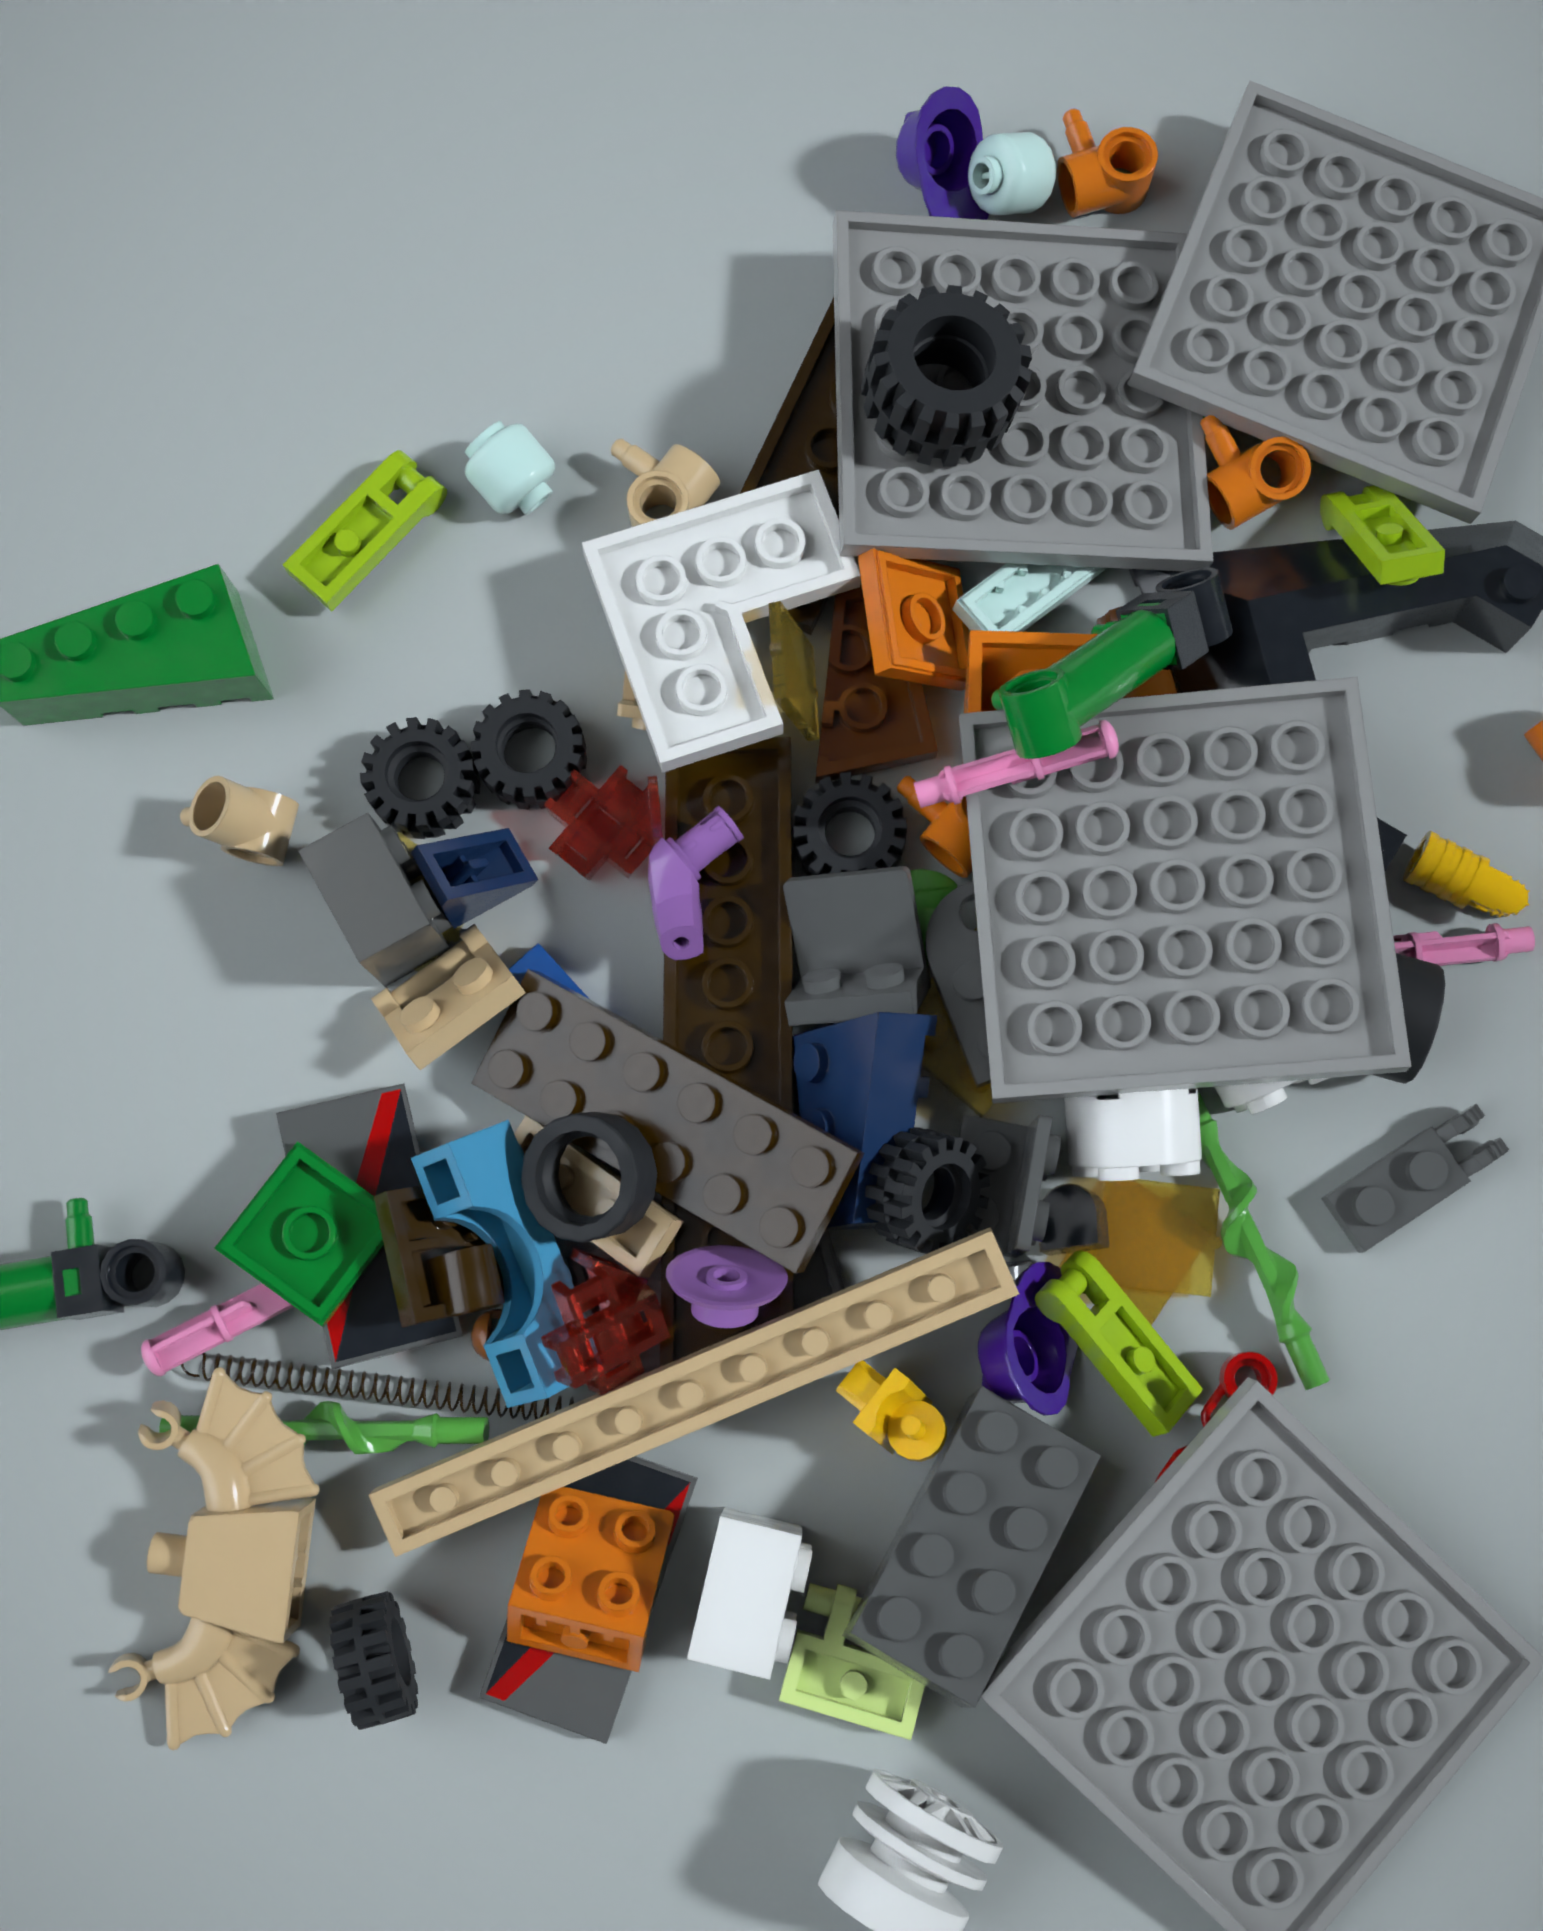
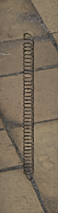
M202 1353V1374L206 1381H210L211 1377L207 1378L205 1373L206 1353ZM220 1353L216 1354L214 1370L219 1367ZM232 1355L228 1356L226 1374L229 1377L233 1360ZM242 1356L240 1358L239 1372L234 1380L236 1383L239 1379L243 1386L252 1381L255 1387H259L264 1381L267 1389L272 1388L276 1383L279 1390H283L288 1384L292 1392H295L300 1386L304 1394L313 1387L316 1395H319L325 1388L326 1394L332 1396L337 1389L338 1395L341 1398L345 1397L349 1391L353 1400L362 1393L363 1399L368 1401L374 1393L377 1402H381L386 1395L387 1401L390 1404L398 1397L402 1406L411 1397L412 1405L417 1407L423 1398L426 1408H430L435 1400L436 1407L441 1410L446 1402H448V1408L451 1412L457 1408L460 1401V1408L463 1413L469 1410L472 1403L473 1412L476 1415L480 1413L484 1405L486 1414L490 1416L497 1404V1413L500 1418L506 1414L508 1409L505 1405L504 1411L501 1414L500 1388H497L492 1409L488 1412V1387L486 1386L480 1407L476 1411V1385L474 1384L468 1405L464 1410L463 1383L460 1384L459 1394L452 1408L450 1399L451 1382H448L444 1401L441 1407H439V1380L436 1381L432 1399L429 1405H427L426 1378L423 1381L420 1397L415 1404L414 1377L411 1378L407 1398L402 1402V1375L399 1377L395 1396L390 1401V1374L387 1375L383 1394L378 1399L377 1372L374 1375V1383L369 1396L366 1398L364 1391L365 1371L362 1373L359 1390L356 1396H353V1369L350 1371L348 1386L344 1394L342 1395L340 1392L341 1368L338 1369L334 1389L329 1393V1366L326 1367L324 1382L319 1392H317L315 1385L317 1365L313 1367L312 1380L308 1389L304 1390V1363L301 1365L300 1378L296 1387L293 1389L291 1386L292 1362L289 1363L286 1382L283 1387H280V1360L276 1364L275 1377L272 1384L268 1386L266 1379L269 1366L268 1359L264 1362L263 1376L260 1382L256 1384L254 1380L257 1364L256 1357L252 1360L251 1374L245 1383L242 1380L245 1357ZM181 1364L182 1370H183L187 1375L192 1376V1377H200L199 1374H191V1373H189V1372L185 1369L184 1364ZM561 1395L558 1396L555 1411L562 1409ZM573 1396L570 1398L569 1405L574 1404ZM549 1398L545 1399L539 1418L543 1417L545 1410L546 1415L549 1414ZM537 1401L531 1403L527 1417H525L524 1404L518 1405L514 1416L512 1407H510L509 1413L511 1418L515 1419L521 1409L522 1417L526 1421L531 1416L534 1408L535 1420L538 1419Z

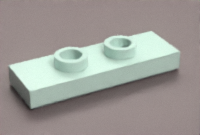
M1006 563L956 600L952 610L969 630L1024 632L1107 568Z

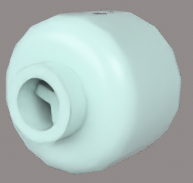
M1031 132L989 135L977 145L972 153L968 167V184L972 197L980 209L991 215L1025 214L1036 211L1044 206L1050 197L1057 177V166L1051 148L1043 138Z
M498 421L483 431L464 452L470 458L465 467L466 478L493 510L499 514H508L520 508L525 515H528L544 503L553 493L546 483L554 474L555 462L522 424L516 423L505 427L501 421Z

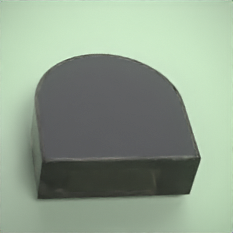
M1067 1183L1056 1186L1045 1195L1042 1201L1049 1202L1050 1207L1043 1241L1039 1242L1040 1253L1052 1256L1074 1253L1079 1250L1088 1251L1110 1248L1107 1211L1102 1199L1095 1192L1077 1184Z

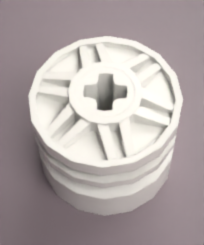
M874 1768L865 1789L877 1801L888 1808L889 1811L869 1802H857L852 1815L875 1839L872 1844L854 1838L840 1837L819 1878L818 1886L842 1910L873 1931H963L969 1919V1912L947 1890L948 1884L952 1883L962 1888L982 1891L987 1882L986 1875L963 1854L984 1863L995 1864L1003 1849L1002 1842L992 1832L982 1826L966 1807L948 1795L921 1781L905 1779L885 1770Z

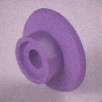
M717 1245L695 1248L675 1257L666 1268V1278L670 1287L678 1296L691 1303L692 1315L698 1321L718 1328H736L753 1322L758 1316L759 1306L776 1299L788 1281L787 1272L782 1265L756 1250L738 1246Z

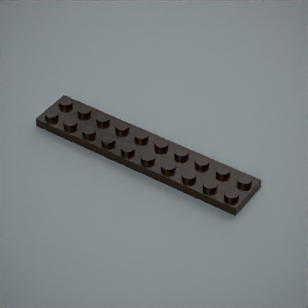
M772 737L665 772V840L669 837L674 841L712 813L713 809L717 806H720L729 815L744 839L739 843H735L699 871L701 875L698 883L702 909L703 953L686 960H674L664 953L663 1041L794 1113L793 1026H789L784 1003L793 990V935L783 890L785 882L792 878L791 737ZM662 1196L661 1205L684 1222L661 1258L660 1367L795 1310V1273L785 1268L788 1275L785 1288L776 1299L759 1306L758 1316L750 1324L736 1328H718L698 1321L692 1315L691 1303L678 1296L670 1287L666 1278L668 1264L678 1255L700 1247L727 1245L753 1248Z

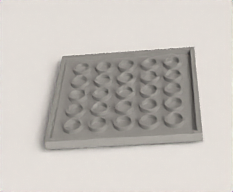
M1250 80L1243 93L1127 385L1202 416H1215L1223 424L1264 441L1274 437H1287L1301 444L1307 451L1309 458L1313 461L1471 524L1481 514L1543 331V198Z
M836 210L832 228L840 556H858L874 548L904 559L1188 571L1210 567L1213 563L1205 440L1204 431L1200 425L1203 416L1127 385L1188 233ZM948 285L962 286V294L973 297L975 290L986 294L988 297L985 303L993 308L1000 303L1010 311L1007 318L1008 323L1019 322L1025 332L1021 344L1030 346L1032 360L1028 369L1032 370L1030 383L1008 432L1004 433L1001 442L992 451L985 448L982 457L971 463L964 456H961L957 466L943 467L940 458H933L929 466L918 463L919 454L908 450L905 456L893 450L895 443L893 438L888 437L882 440L874 431L878 418L867 419L863 407L867 396L861 395L862 380L877 329L879 330L882 318L889 309L896 310L899 299L909 293L918 299L922 288L935 286L939 293H946ZM942 364L918 366L927 379L940 387L950 390L973 388L967 378L954 368Z
M1358 677L1122 698L1080 727V729L1099 724V720H1107L1115 729L1118 737L1119 749L1115 758L1109 759V757L1057 771L1044 775L1045 779L1041 780L1034 778L1017 784L1010 782L966 795L993 1104L1406 1072L1411 1067ZM1004 710L959 714L963 764L1015 749Z
M1247 1377L1001 1657L981 1698L1226 1931H1325L1543 1669V1656L1257 1380Z

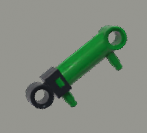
M1207 567L1180 572L1162 580L1156 585V593H1142L1116 610L1118 621H1109L1106 624L1095 625L1091 634L1098 635L1047 669H1040L1017 676L993 693L991 701L995 709L1004 710L1016 754L1020 758L1035 759L1051 756L1069 749L1081 740L1082 732L1080 727L1162 670H1183L1209 652L1208 647L1218 644L1231 636L1233 629L1218 570Z
M85 1198L69 1199L66 1203L67 1218L65 1219L68 1249L51 1252V1256L0 1264V1330L66 1319L82 1320L124 1313V1305L142 1307L164 1305L179 1294L184 1284L185 1267L182 1258L173 1248L163 1243L143 1239H128L117 1243L114 1247L95 1245L92 1216L89 1214L88 1201ZM148 1256L155 1268L154 1278L147 1288L139 1291L132 1279L133 1269L139 1260Z

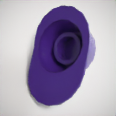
M944 86L930 94L920 110L911 111L905 115L904 124L901 126L896 141V160L898 169L905 181L922 191L929 216L987 220L989 213L980 209L968 184V167L972 153L979 142L983 140L980 114L972 97L960 87Z
M1050 1262L1032 1263L1022 1272L1016 1284L1019 1295L1012 1297L1007 1311L992 1319L982 1329L978 1339V1359L983 1374L982 1386L1010 1403H1027L1032 1410L1043 1416L1058 1414L1066 1405L1070 1387V1376L1078 1348L1076 1342L1062 1325L1047 1318L1039 1310L1035 1302L1036 1294L1050 1279H1059L1062 1276L1061 1268Z

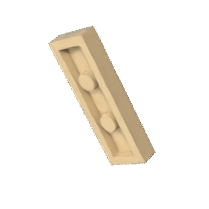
M526 1115L514 1133L516 1140L523 1149L524 1155L535 1134L545 1127ZM571 1142L560 1159L558 1177L562 1194L571 1208L581 1215L596 1216L604 1214L613 1207L619 1196L621 1176ZM652 1200L644 1217L625 1233L592 1240L591 1242L637 1276L649 1278L684 1221L655 1200Z

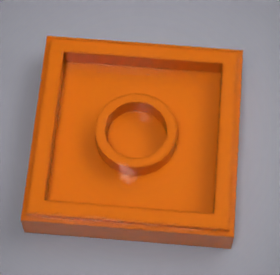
M874 548L858 555L875 675L958 691L965 690L969 628L952 610L956 600L963 596L960 570L921 559H904Z

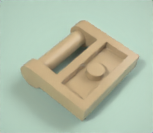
M475 924L459 934L462 941L392 992L386 987L371 998L405 1053L419 1070L425 1068L526 993Z

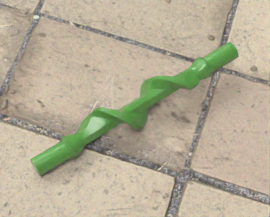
M1198 1089L1202 1160L1212 1170L1224 1199L1229 1206V1212L1220 1232L1222 1243L1226 1251L1232 1256L1248 1259L1254 1264L1273 1311L1279 1342L1285 1344L1305 1390L1320 1386L1330 1381L1310 1337L1312 1328L1295 1309L1294 1295L1299 1278L1298 1270L1293 1263L1265 1246L1258 1227L1248 1209L1250 1202L1257 1193V1187L1250 1177L1239 1169L1222 1150L1219 1143L1217 1120L1211 1118Z
M333 1401L320 1402L304 1419L294 1421L281 1420L285 1425L305 1436L304 1446L310 1440H345L354 1454L391 1452L407 1441H415L435 1448L438 1444H480L489 1439L490 1431L488 1417H440L437 1413L416 1420L354 1421L347 1416L340 1403ZM181 1415L182 1422L180 1426L192 1432L197 1427L200 1415ZM164 1418L160 1421L159 1433L171 1429L170 1423Z

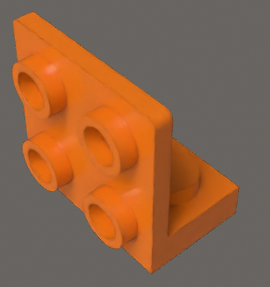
M564 1486L542 1495L508 1603L507 1641L639 1672L646 1646L649 1617L673 1526V1513L668 1510Z

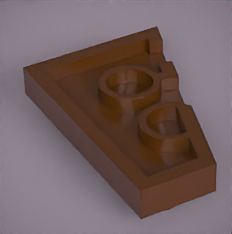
M862 585L858 588L836 594L815 784H818L820 780L830 776L831 781L840 779V773L851 772V776L937 758L938 749L922 684L875 675Z

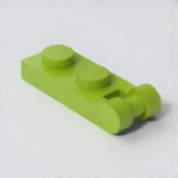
M397 450L389 455L282 564L286 572L331 612L423 517L430 516L436 512L446 499L447 488L433 476L424 478L416 471L417 463L402 450ZM402 489L407 493V496L397 505L388 496L393 491Z
M1371 485L1364 487L1362 494L1347 496L1343 491H1338L1321 496L1320 515L1324 528L1327 531L1336 530L1380 585H1409L1415 583L1421 577L1444 573L1445 549L1394 493Z
M1082 1250L1075 1251L1061 1266L1062 1276L1059 1279H1050L1035 1296L1037 1307L1047 1318L1062 1325L1152 1437L1169 1433L1202 1392L1203 1388L1103 1265L1090 1253ZM1082 1293L1086 1294L1094 1304L1091 1309L1079 1297Z

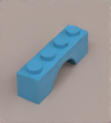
M509 1120L412 1157V1163L434 1220L454 1222L465 1226L476 1233L486 1244H492L503 1279L505 1303L503 1304L498 1325L483 1346L507 1408L549 1398L604 1369L605 1366L596 1345L595 1334L588 1325L572 1283L570 1270L564 1263L555 1237L538 1223L526 1205L521 1183L524 1152L516 1140Z

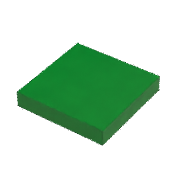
M297 1141L214 1249L324 1328L383 1250L384 1242L374 1196Z

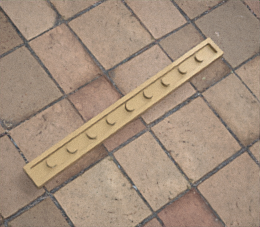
M989 1227L374 1488L368 1496L394 1556L397 1557L1019 1295V1291L993 1231Z

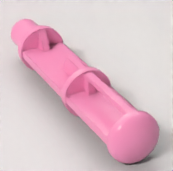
M1099 720V724L1081 729L1082 737L1076 745L1051 756L1025 759L1020 758L1016 754L1015 749L952 768L951 765L945 766L938 776L914 782L920 807L923 808L943 801L954 802L956 805L961 803L963 796L1010 782L1017 784L1034 778L1041 780L1045 779L1044 775L1105 757L1113 759L1116 757L1119 749L1117 734L1107 720Z
M1498 923L1489 924L1482 934L1443 938L1437 931L1424 933L1408 932L1405 935L1393 936L1394 941H1400L1394 943L1397 954L1438 964L1439 966L1482 961L1497 962L1506 959L1508 954L1531 952L1535 947V936L1530 926L1503 929Z
M261 1283L218 1306L210 1307V1310L151 1340H145L141 1346L143 1361L154 1375L163 1376L167 1371L224 1342L228 1343L234 1340V1337L294 1306Z

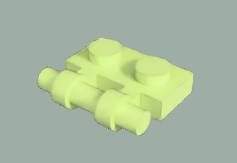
M810 1583L803 1610L828 1617L824 1636L797 1629L779 1701L911 1740L925 1685L867 1650L844 1643L845 1637L842 1635L862 1599L856 1596L857 1589L837 1584L834 1590Z

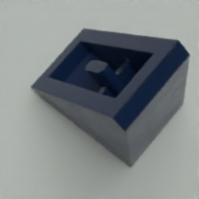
M509 828L417 845L410 852L454 929L530 888L539 880Z

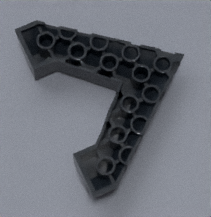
M1516 520L1429 529V533L1445 549L1444 573L1421 577L1415 583L1403 586L1380 585L1343 539L1213 552V563L1209 568H1215L1219 572L1233 632L1226 640L1208 647L1209 652L1183 670H1172L1179 686L1177 693L1315 681L1316 678L1309 657V652L1312 649L1342 642L1345 645L1382 638L1391 636L1398 630L1426 624L1429 627L1453 622L1507 653L1532 628L1543 610V536ZM1129 569L1135 587L1139 586L1141 593H1156L1155 588L1159 582L1172 575L1184 572ZM1377 818L1385 872L1407 835Z

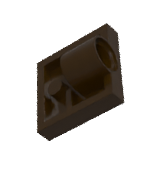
M421 1185L385 1191L374 1196L402 1328L503 1306L505 1303L503 1279L492 1244H486L476 1233L465 1226L454 1222L434 1220Z

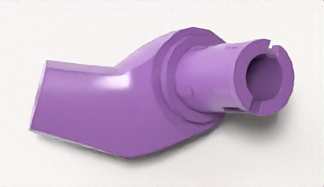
M720 806L713 809L712 813L674 841L671 837L665 840L661 837L649 853L648 880L655 927L662 951L674 960H686L703 953V923L698 883L701 875L699 871L735 843H739L744 839L736 824Z

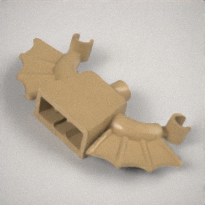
M222 1367L216 1368L212 1373L196 1429L189 1432L180 1426L182 1422L181 1413L178 1407L171 1402L162 1400L154 1402L150 1410L156 1416L166 1419L170 1423L171 1429L158 1433L154 1432L150 1427L140 1424L138 1430L141 1443L149 1449L162 1450L173 1446L179 1450L177 1456L191 1465L201 1476L206 1506L191 1515L187 1535L156 1532L151 1540L147 1555V1571L149 1573L182 1577L178 1609L184 1616L191 1617L183 1638L171 1647L154 1652L153 1658L148 1661L140 1654H123L113 1662L108 1673L116 1672L123 1667H131L138 1671L140 1682L133 1687L120 1689L115 1694L117 1699L124 1702L133 1701L138 1698L150 1681L157 1679L159 1683L165 1684L167 1745L171 1750H177L180 1744L196 1735L220 1734L222 1737L230 1736L233 1724L247 1709L274 1701L276 1682L282 1668L293 1657H297L300 1654V1647L295 1643L287 1641V1639L301 1626L316 1498L307 1497L316 1496L320 1489L318 1484L314 1483L305 1466V1436L297 1433L280 1420L271 1402L272 1394L268 1391L263 1393L252 1392L239 1387Z

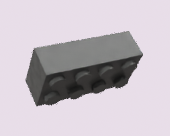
M981 1386L968 1397L942 1450L937 1455L842 1636L961 1708H975L1101 1455Z

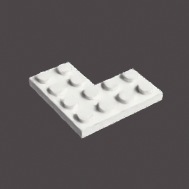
M819 470L582 542L587 565L662 773L783 734L781 716L745 623L860 587L861 576L854 557L840 556L839 519Z

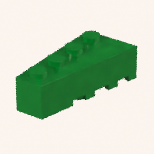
M219 564L0 639V707L23 726L102 718L104 713L131 710L136 714L160 712V707L195 704L197 708L222 705L224 700L250 698L252 702L274 700L239 592Z

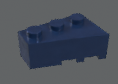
M876 1012L793 1036L794 1070L797 1080L800 1117L865 1153L826 1230L870 1229L878 1222L869 1219L866 1210L867 1207L876 1203V1200L865 1197L866 1185H876L878 1177L869 1174L872 1162L883 1165L885 1159L879 1154V1150L885 1143L896 1146L893 1138L895 1134L900 1131L910 1133V1128L915 1126L918 1098H928L930 1077L921 1076L925 1035L935 1036L938 1015Z

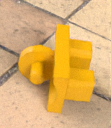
M862 1360L853 1366L837 1387L836 1392L860 1411L852 1423L892 1455L896 1451L897 1454L909 1461L923 1462L933 1458L942 1450L947 1438V1426L944 1417L932 1405L933 1402L898 1369L894 1368L889 1376L885 1378Z

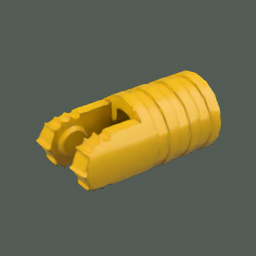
M1431 830L1426 833L1417 846L1403 876V881L1411 885L1415 884L1421 890L1427 893L1431 892L1444 901L1448 900L1460 909L1469 905L1484 913L1488 911L1490 916L1496 915L1497 918L1501 916L1508 917L1510 914L1513 916L1518 915V912L1525 906H1529L1528 892L1530 891L1525 889V884H1520L1519 880L1514 881L1512 876L1489 866V858L1477 855L1464 846L1460 847L1454 841L1447 838L1444 839Z

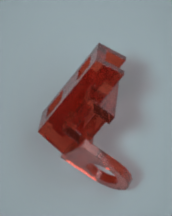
M620 764L601 788L598 789L574 769L569 777L572 785L557 802L550 797L544 804L548 813L565 827L563 832L550 845L549 849L589 881L606 861L629 879L648 857L654 845L661 837L663 838L657 776H647L648 786L642 791L627 779L628 770ZM590 800L591 802L589 803V805L583 810V812L577 818H575L576 814ZM602 810H605L608 814H610L613 818H615V819H616L619 823H621V824L619 825V824H618L617 822H615L612 818H610L607 814H605ZM639 841H641V843L637 846V848H636V849L631 853V855L626 859L625 857L629 854V852L635 847V845H636ZM570 847H573L576 851H578V852H579L582 856H584L587 860H585L584 858H582L578 853H576V852H575L573 849H571Z
M573 1248L569 1258L586 1267L589 1280L572 1289L560 1280L551 1285L564 1325L543 1335L541 1340L544 1347L557 1351L562 1368L553 1372L557 1382L574 1389L587 1384L588 1390L602 1396L644 1373L639 1354L671 1336L656 1293L647 1285V1279L639 1277L629 1269L605 1258ZM599 1305L600 1311L584 1318V1312ZM643 1310L647 1318V1322L643 1323L640 1312ZM592 1337L598 1351L596 1354H594L589 1341Z

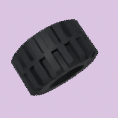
M948 285L946 293H939L935 286L925 287L921 289L918 299L910 293L899 299L896 310L889 309L882 318L866 364L861 395L867 396L863 406L867 419L878 418L874 431L882 440L888 437L895 440L893 450L902 456H905L908 450L919 454L918 463L929 466L933 458H940L943 467L957 466L961 456H964L971 463L982 457L985 448L992 451L1001 442L1004 433L1008 432L1030 383L1032 370L1028 369L1032 360L1030 346L1021 344L1025 332L1019 322L1009 324L1007 318L1010 311L1000 303L994 308L985 303L988 295L975 290L973 297L962 294V286ZM924 364L949 366L963 374L973 388L950 390L940 387L927 379L918 366Z

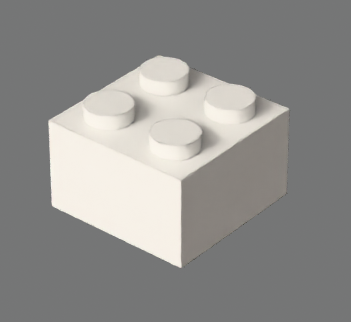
M727 1507L724 1508L719 1518L687 1656L688 1660L769 1680L774 1661L788 1664L797 1624V1613L786 1610L790 1590L804 1592L813 1552L811 1544L801 1542V1525Z

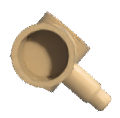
M617 439L611 447L612 456L620 460L625 468L639 476L631 484L627 493V506L632 527L657 520L645 515L651 507L656 505L672 507L674 511L670 515L705 505L720 486V479L713 468L695 452L682 445L674 444L661 461L637 445H631L624 439Z
M213 776L206 780L197 790L191 806L185 807L181 811L180 820L183 825L190 827L195 835L220 844L221 850L231 856L262 865L283 866L299 804L289 797L272 791L246 787L222 776Z

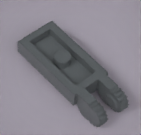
M1477 1103L1453 1116L1437 1128L1430 1127L1423 1130L1321 1198L1358 1253L1366 1252L1471 1182L1468 1178L1469 1176L1482 1170L1508 1152L1509 1148L1499 1137L1494 1141L1488 1140L1473 1150L1471 1155L1458 1163L1444 1144L1446 1141L1459 1134L1466 1133L1479 1124V1120L1485 1115Z

